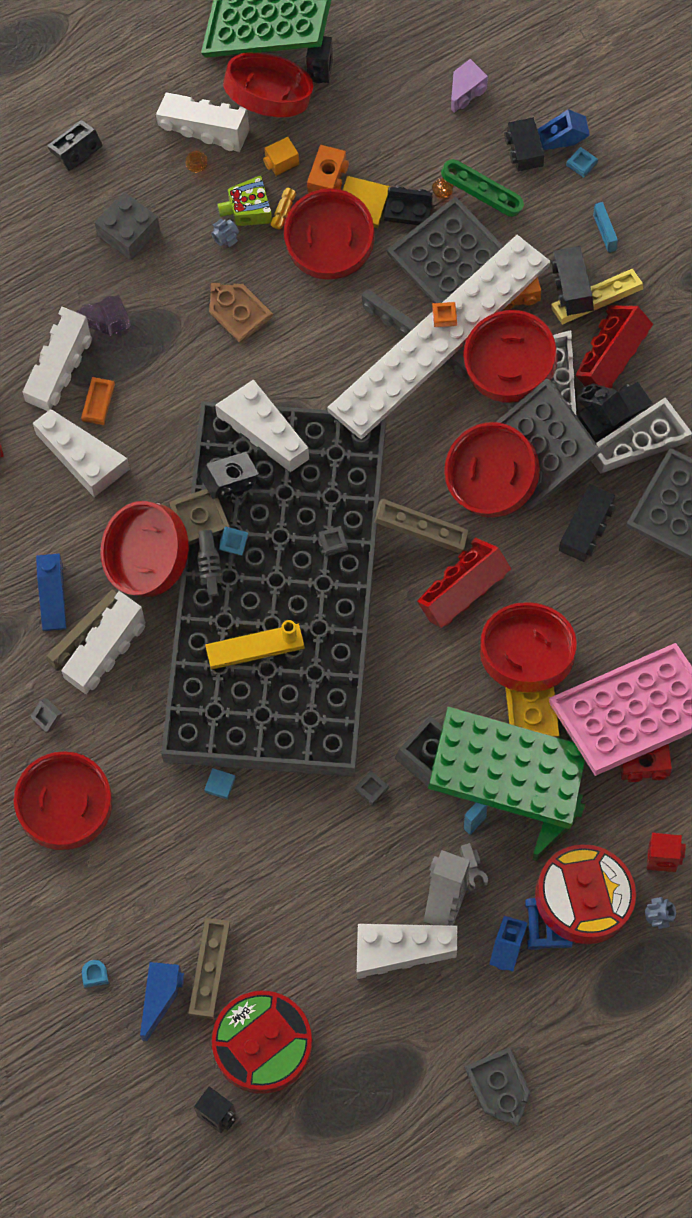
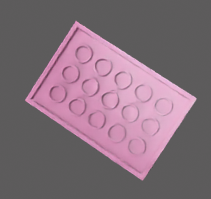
M674 643L549 698V704L596 776L692 733V666L678 645Z

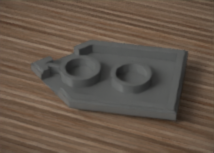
M506 1048L464 1066L484 1113L518 1126L531 1092L511 1048Z

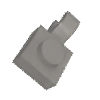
M470 843L462 845L460 848L462 858L470 860V887L475 889L474 879L481 878L484 885H487V875L477 868V864H480L477 850H472Z

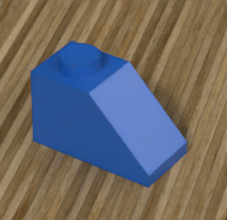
M569 109L537 129L543 150L574 146L590 136L586 116Z
M504 916L495 940L489 965L496 966L500 970L514 971L528 922Z

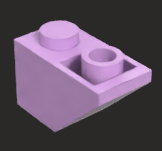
M471 59L453 73L451 110L454 113L460 108H465L470 103V100L476 96H481L487 89L488 76Z

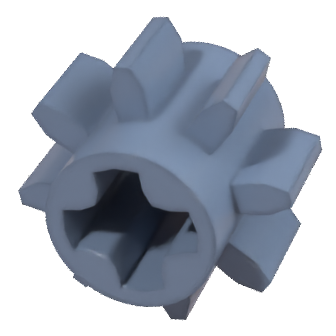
M220 219L213 224L214 231L211 232V235L219 246L228 245L231 247L238 241L236 237L239 234V230L230 219L228 221Z
M662 897L651 899L652 904H648L645 909L647 921L653 927L658 926L659 929L670 927L669 922L674 921L676 917V909L673 903L669 902L668 899L663 900Z

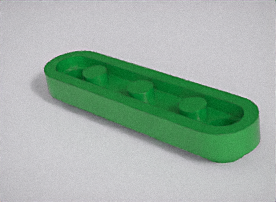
M455 159L446 161L442 167L441 175L444 180L507 216L514 217L521 212L524 206L523 199L499 183Z

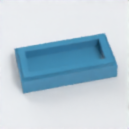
M603 202L597 203L594 206L593 216L606 249L610 253L616 251L618 239Z
M475 803L465 814L464 830L471 835L486 819L487 805Z

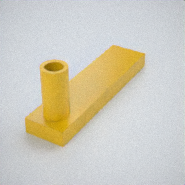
M291 620L284 621L281 628L205 644L211 670L305 649L299 623L295 624Z

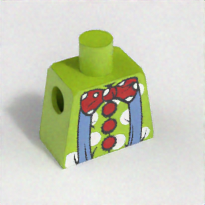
M261 176L230 187L228 189L229 201L217 204L220 217L233 214L237 226L270 224L272 221L271 210Z

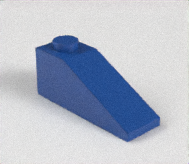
M60 553L37 555V580L42 630H65L64 577Z
M149 962L140 1032L142 1041H148L178 996L179 988H183L185 974L181 973L179 965Z

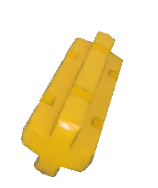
M286 188L283 191L282 199H280L274 213L275 217L271 221L273 228L280 230L284 226L285 218H287L292 206V200L296 196L295 190Z

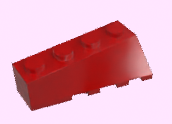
M608 305L606 309L608 316L606 320L602 319L598 326L601 329L598 336L593 337L590 343L593 348L585 354L576 373V377L585 387L594 383L612 388L619 374L624 371L626 364L636 353L638 346L647 337L653 323L639 306Z
M475 537L471 542L472 548L468 552L463 550L458 556L460 561L453 567L449 566L444 571V578L435 581L417 600L432 624L440 628L450 624L455 616L461 611L468 609L474 600L484 595L492 585L505 577L511 570V567L498 547Z

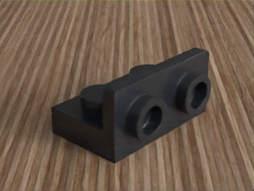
M82 120L47 145L49 151L62 160L68 171L72 170L103 146L96 130Z
M401 186L388 187L384 221L420 225L431 215L433 193L424 189L411 190Z

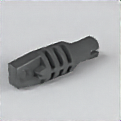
M212 530L199 531L200 553H198L201 585H207L209 597L218 596L217 583H222L219 553L214 548Z

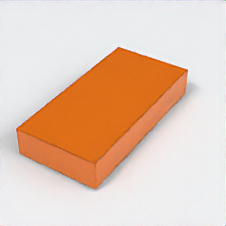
M92 377L81 416L82 421L100 425L105 424L115 387L114 381Z

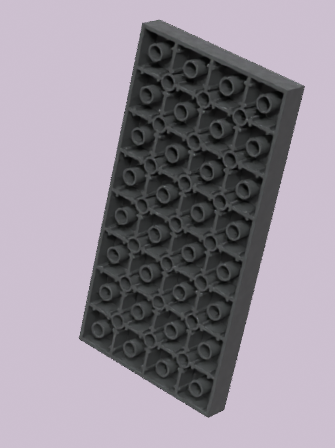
M201 401L191 494L207 489L200 478L207 463L247 452L259 475L250 490L245 492L241 490L234 492L229 497L218 498L230 528L248 532L243 555L219 550L222 534L213 536L215 551L219 553L222 583H217L218 596L209 597L207 585H201L198 564L199 542L189 545L188 558L182 572L161 752L163 762L355 777L378 525L374 521L380 502L386 417L361 440L333 417L328 410L275 406L309 450V460L289 472L268 456L267 452L259 446L256 447L252 444L250 439L242 433L239 434L226 421L218 418L215 405L219 402ZM341 526L348 550L325 556L319 532ZM291 620L295 624L299 623L305 649L211 670L205 644L281 628L283 622Z

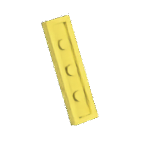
M633 269L590 287L594 311L643 290V283ZM559 301L551 304L552 311L562 325L590 313L585 312L567 316L565 307H561Z

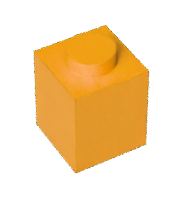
M289 137L264 148L265 157L263 161L267 169H272L276 176L299 165V153Z

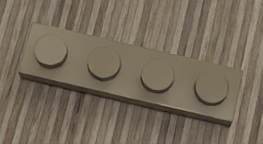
M385 499L380 500L374 521L377 524L460 554L464 550L468 533L467 529Z
M113 589L47 655L48 662L52 667L57 669L60 665H65L79 645L84 646L86 644L87 634L92 627H99L103 618L102 613L107 607L112 609L118 601L114 598L117 593Z
M205 918L189 1016L214 1019L230 921Z

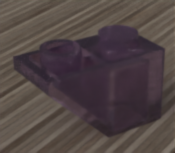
M119 295L114 297L108 296L98 303L87 304L81 309L76 310L77 313L86 316L89 328L108 335L131 327L128 314Z

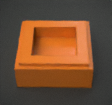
M455 302L432 303L434 327L457 326Z

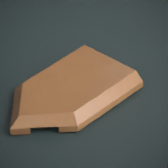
M211 283L209 313L239 343L248 339L272 318L273 313L244 284L220 285V283Z

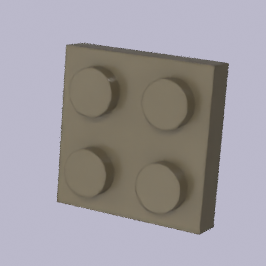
M207 489L169 502L170 508L181 518L186 528L189 545L199 542V531L212 530V535L216 536L223 533L225 526L230 527L219 499H212Z

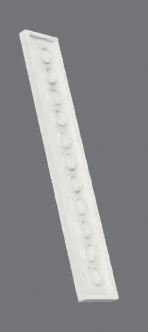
M516 235L442 302H455L457 326L434 327L432 311L327 407L328 412L362 440L465 345L468 335L481 320L491 314L502 311L536 277H539L550 266V260L520 236Z

